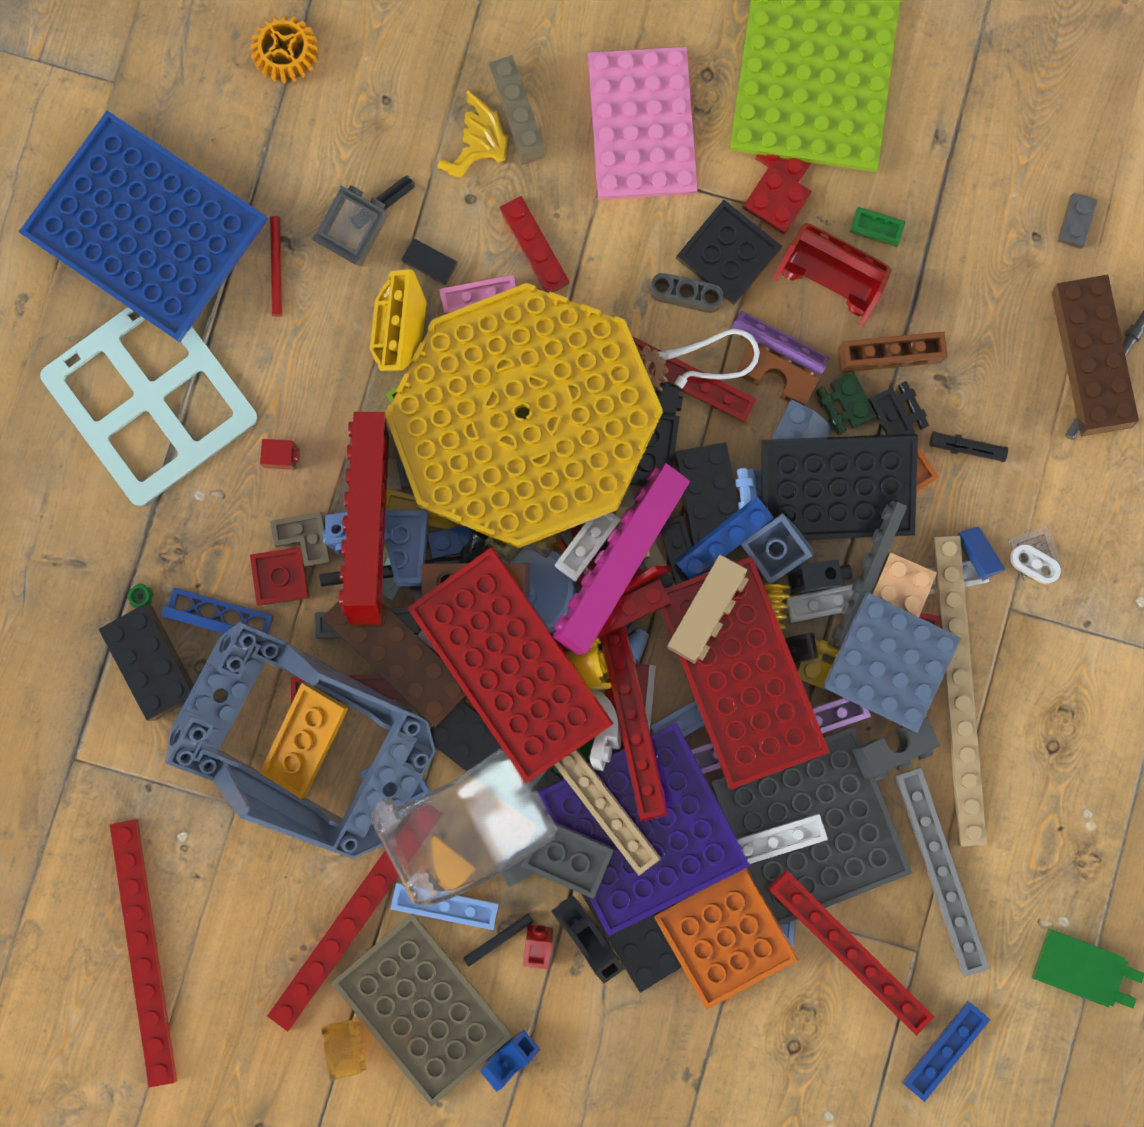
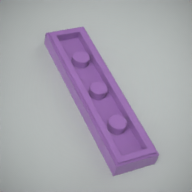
M744 311L740 312L732 326L733 329L746 331L757 342L819 375H822L830 359L827 355Z

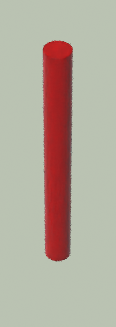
M271 216L272 316L280 317L282 316L280 217Z

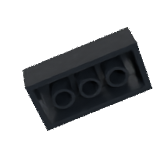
M726 442L680 450L674 454L676 471L690 481L681 497L692 546L739 510Z
M143 604L98 629L146 721H155L184 705L194 684L152 606Z

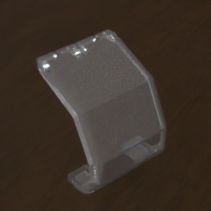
M502 748L451 783L417 799L396 807L390 796L382 799L372 809L370 814L371 822L411 901L415 905L431 907L452 899L502 874L555 839V833L558 831V828L550 814L544 815L547 808L537 790L531 791L534 787L533 782L525 783Z

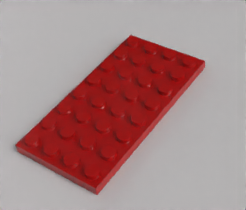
M493 547L407 607L525 783H528L614 724L561 645L552 637V632Z
M752 556L735 562L747 569L745 577L749 580L743 591H736L732 600L736 601L730 614L724 613L719 622L723 626L716 638L713 636L709 638L706 645L710 648L703 661L697 659L694 664L678 655L729 790L829 753ZM709 572L665 588L671 604L660 610L671 638Z

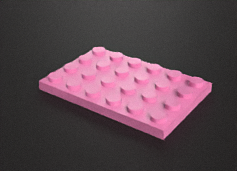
M687 47L588 53L598 200L697 194Z

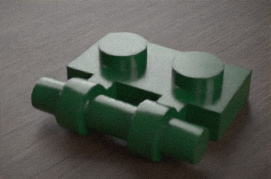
M854 372L830 383L834 393L828 394L824 386L815 390L819 397L818 403L820 407H824L830 419L828 422L831 427L835 428L838 435L847 431L843 424L847 420L853 429L876 417ZM838 400L844 413L838 414L833 402Z

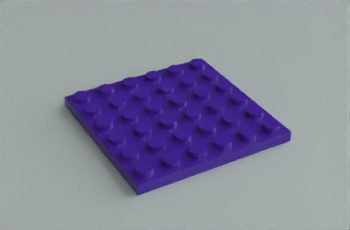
M677 722L651 735L668 815L647 821L640 820L625 748L611 756L610 762L605 764L604 771L594 770L661 857L659 861L642 874L638 875L566 779L537 793L550 820L615 848L595 898L589 897L608 936L750 867L743 849Z

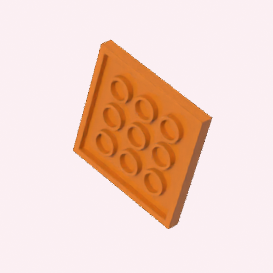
M747 868L671 905L654 916L706 1010L799 959Z

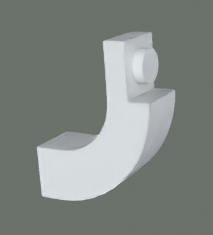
M591 690L614 723L595 736L589 757L593 770L604 771L606 762L609 763L611 760L612 748L620 749L621 729L617 714L609 699L599 690Z

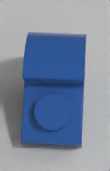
M523 1029L486 1060V1064L480 1072L497 1092L507 1084L516 1072L528 1065L540 1049Z

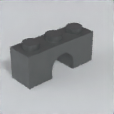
M928 717L924 718L918 733L903 726L895 729L900 741L896 752L888 747L884 738L873 739L852 749L864 778L874 777L875 780H880L889 776V770L895 767L897 770L912 765L910 760L916 757L921 760L933 755L932 750L939 747L940 744Z

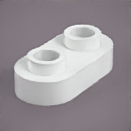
M1020 545L1011 552L1010 561L1013 567L1037 582L1049 584L1059 578L1061 568L1058 562L1030 545ZM1020 554H1024L1026 556L1025 563H1022L1019 560ZM1043 567L1048 569L1047 576H1044L1041 572Z

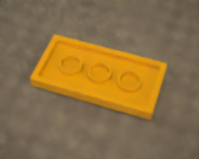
M308 682L301 683L259 773L298 798H306L349 707Z

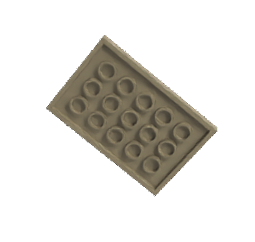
M410 914L331 982L431 1107L513 1037L511 1031L415 914Z

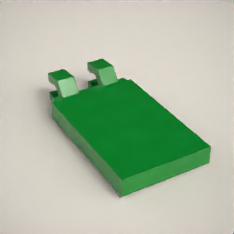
M1048 928L1032 978L1108 1008L1110 1005L1114 1007L1115 1002L1134 1009L1137 999L1119 992L1123 977L1142 984L1144 973L1127 967L1128 961L1123 956Z

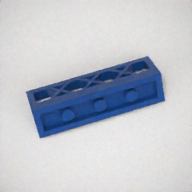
M178 588L173 589L168 607L163 606L161 613L163 617L223 634L236 625H229L223 614L231 610H236L242 619L240 622L249 625L248 621L255 617L266 619L262 631L267 634L274 617L273 615ZM179 594L187 596L193 606L185 611L175 609ZM194 599L201 600L202 602L196 604ZM206 603H211L215 607L217 614L210 618H205L202 616L199 607ZM218 606L225 607L226 609L221 611ZM195 610L197 615L191 614L190 612ZM243 613L250 614L251 616L245 618ZM220 617L222 622L215 621L214 619Z

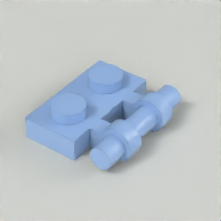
M747 468L737 469L738 479L735 481L736 488H739L741 502L738 503L739 510L756 496L761 500L760 471L754 469L747 470Z

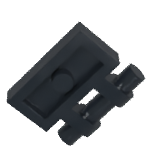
M907 381L898 385L901 392L898 396L892 387L869 399L886 435L914 434L915 430L912 426L914 422L918 424L920 430L930 426L925 418L927 416L925 410H921L915 398L917 395L914 389H910ZM901 403H907L912 413L911 415L907 416Z

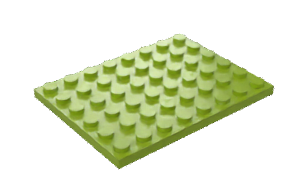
M750 0L729 151L765 156L772 154L784 159L797 158L803 162L876 173L879 166L900 0Z

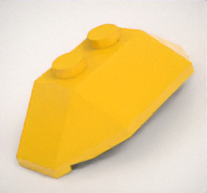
M411 269L391 271L388 275V280L382 286L375 299L370 351L378 364L379 370L382 372L403 371L412 362L420 342H423L427 301L415 272Z

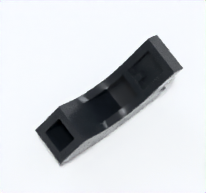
M574 896L562 901L556 908L551 910L603 984L625 969L599 928Z

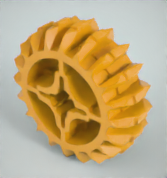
M283 14L282 20H278L276 16H273L272 23L264 19L265 27L257 26L256 30L259 35H252L254 43L250 44V49L253 52L251 57L256 62V68L262 71L266 78L271 75L272 81L276 82L281 77L282 83L286 84L287 78H291L293 82H296L297 75L305 78L304 70L312 72L310 63L317 62L315 55L318 54L319 50L315 45L318 42L316 37L313 36L312 29L310 27L306 28V23L303 20L298 23L297 18L293 16L288 21L287 16ZM273 39V46L269 48V52L266 53V48L270 41ZM280 44L289 51V54L280 47ZM304 44L301 55L296 59V52L300 50V46Z

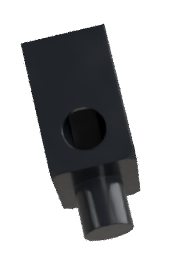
M838 560L798 565L787 573L789 587H791L790 594L808 593L841 586L844 580L852 579V569L849 564L840 566Z

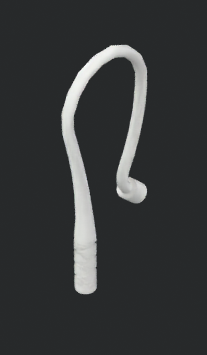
M731 329L688 346L663 350L658 353L665 360H669L704 347L727 335L738 334L749 339L753 345L754 357L746 369L728 374L688 371L682 376L679 375L674 382L677 388L683 389L688 381L687 378L690 376L706 379H731L745 376L753 370L758 362L760 354L758 343L746 331Z

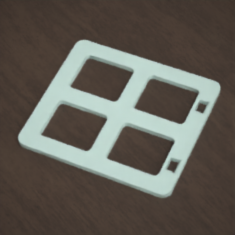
M127 307L44 367L40 373V378L129 500L136 506H145L252 428L258 421V415L193 327L190 328L181 341L189 352L188 357L155 381H149L121 343L122 336L146 320L140 316L135 321H132L129 315L134 311ZM104 352L133 390L134 394L132 398L96 422L68 386L66 377L99 353ZM77 353L81 360L69 367L65 361ZM204 372L233 410V416L201 440L194 441L165 402V397L197 373ZM149 412L178 451V456L145 481L140 482L111 444L110 437L142 413Z

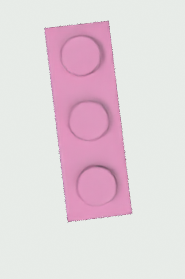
M514 275L439 289L444 315L516 287Z

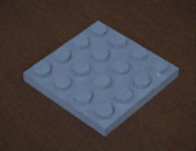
M866 593L822 688L918 733L961 638L879 597Z

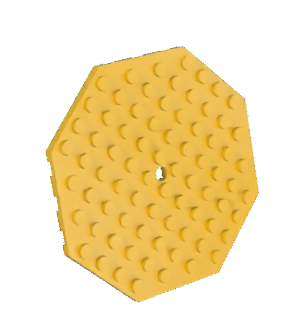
M524 283L432 319L423 342H420L412 358L413 362L407 374H404L396 390L397 394L392 404H389L385 412L418 506L517 548L524 547L618 510L663 413L661 404L625 319L617 316L614 318L596 308L585 304L580 305L556 293H548L537 289L536 286L529 283ZM524 407L530 410L526 419L516 416L518 409Z

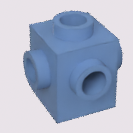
M347 512L325 515L326 529L323 530V540L328 547L338 554H342L341 543L342 540H346V532L343 531V516H347Z

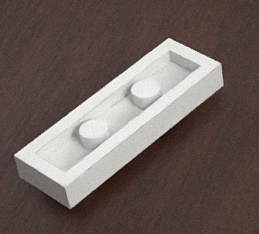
M608 513L586 522L554 567L576 582L619 524L620 518L613 513Z

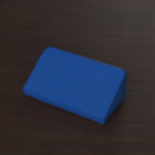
M980 527L964 530L958 534L961 539L962 549L982 581L1005 570V567Z

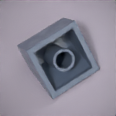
M791 399L771 439L828 437L833 427L816 411Z
M783 513L741 544L749 557L752 556L755 565L769 584H772L813 556V549L799 529Z

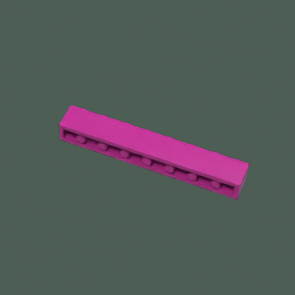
M667 463L657 468L653 467L646 476L648 482L644 488L641 487L634 495L633 500L635 503L632 508H628L621 516L620 521H622L619 529H615L610 534L607 540L609 542L608 547L605 551L602 550L594 561L596 564L592 572L590 571L585 575L581 582L583 587L579 594L573 595L568 603V607H570L566 615H562L554 626L556 631L552 637L576 655L588 652L690 483L687 478Z

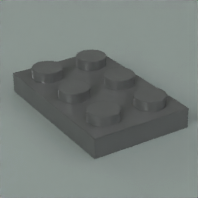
M541 817L521 867L594 899L615 848L550 819Z

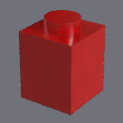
M262 439L260 465L270 469L295 470V463L300 461V448H296L297 445L293 440Z

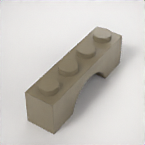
M513 55L489 62L490 77L497 97H499L504 108L521 165L545 158V145Z

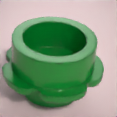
M137 584L129 590L128 599L132 607L138 608L143 604L151 605V599L154 594L150 587H146L145 584ZM140 594L143 595L142 599H139Z

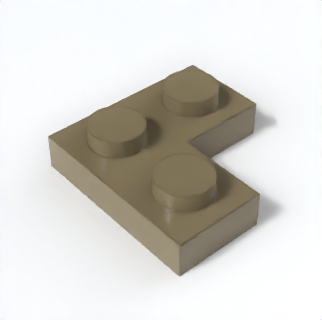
M322 512L270 521L274 546L280 547L300 543L304 567L331 563L328 546L323 540L325 526Z

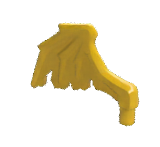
M470 90L466 91L468 95L467 103L473 106L478 113L476 115L472 111L465 112L464 123L468 129H463V142L467 143L470 147H464L458 159L453 163L440 159L437 168L448 172L449 175L458 178L464 176L467 169L476 160L493 158L498 163L506 160L509 135L504 134L497 110L492 111Z

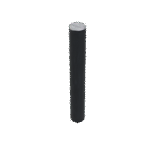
M527 913L463 958L468 966H471L532 924L534 920Z

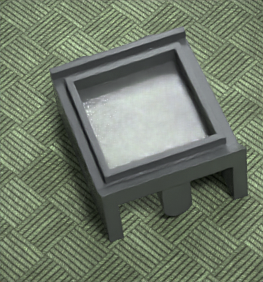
M340 185V190L312 240L353 264L362 266L390 213L383 209L385 204L372 197L368 201L363 198L364 192L350 185L349 188Z

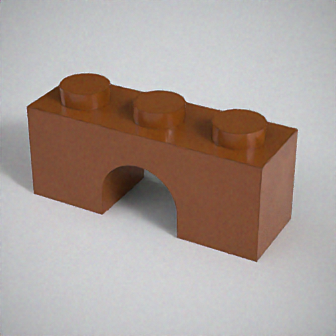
M758 343L760 351L758 362L752 371L745 376H741V378L757 386L764 375L769 373L777 374L784 382V390L779 398L787 403L792 399L805 406L819 378L815 377V373L805 367L800 369L793 365V361L783 355L778 357L770 352V348ZM752 344L736 372L743 371L753 361L754 349Z

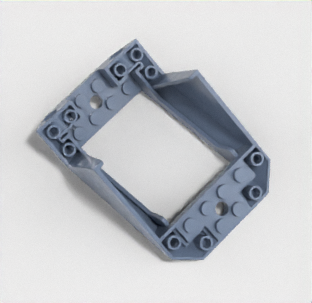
M239 622L218 639L172 725L165 763L213 781L241 819L354 859L387 844L436 750L426 718L295 646ZM265 663L290 672L364 713L379 726L390 730L343 818L307 798H298L260 774L258 770L220 750ZM217 689H225V695L221 699H213V694ZM389 782H393L392 790L383 793L384 786Z

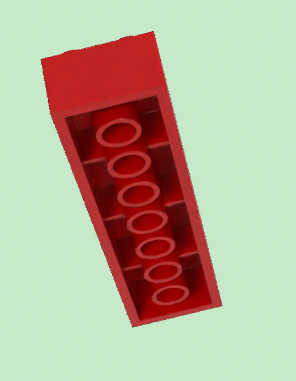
M353 412V422L349 421L348 435L351 437V445H347V460H350V468H346L345 473L346 484H349V492L344 493V506L347 507V516H343V531L346 532V540H342L341 553L344 556L345 564L340 565V580L343 581V589H339L338 600L339 606H342V615H346L349 625H381L389 431L385 412Z

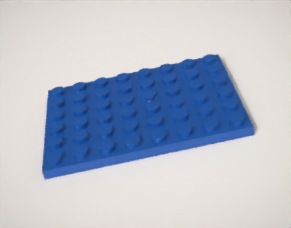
M107 110L19 230V233L180 343L268 221V218Z

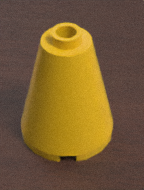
M598 637L595 638L587 653L576 655L571 650L566 652L591 690L611 688V683H607V679L610 678L604 650L599 651L597 644H601Z

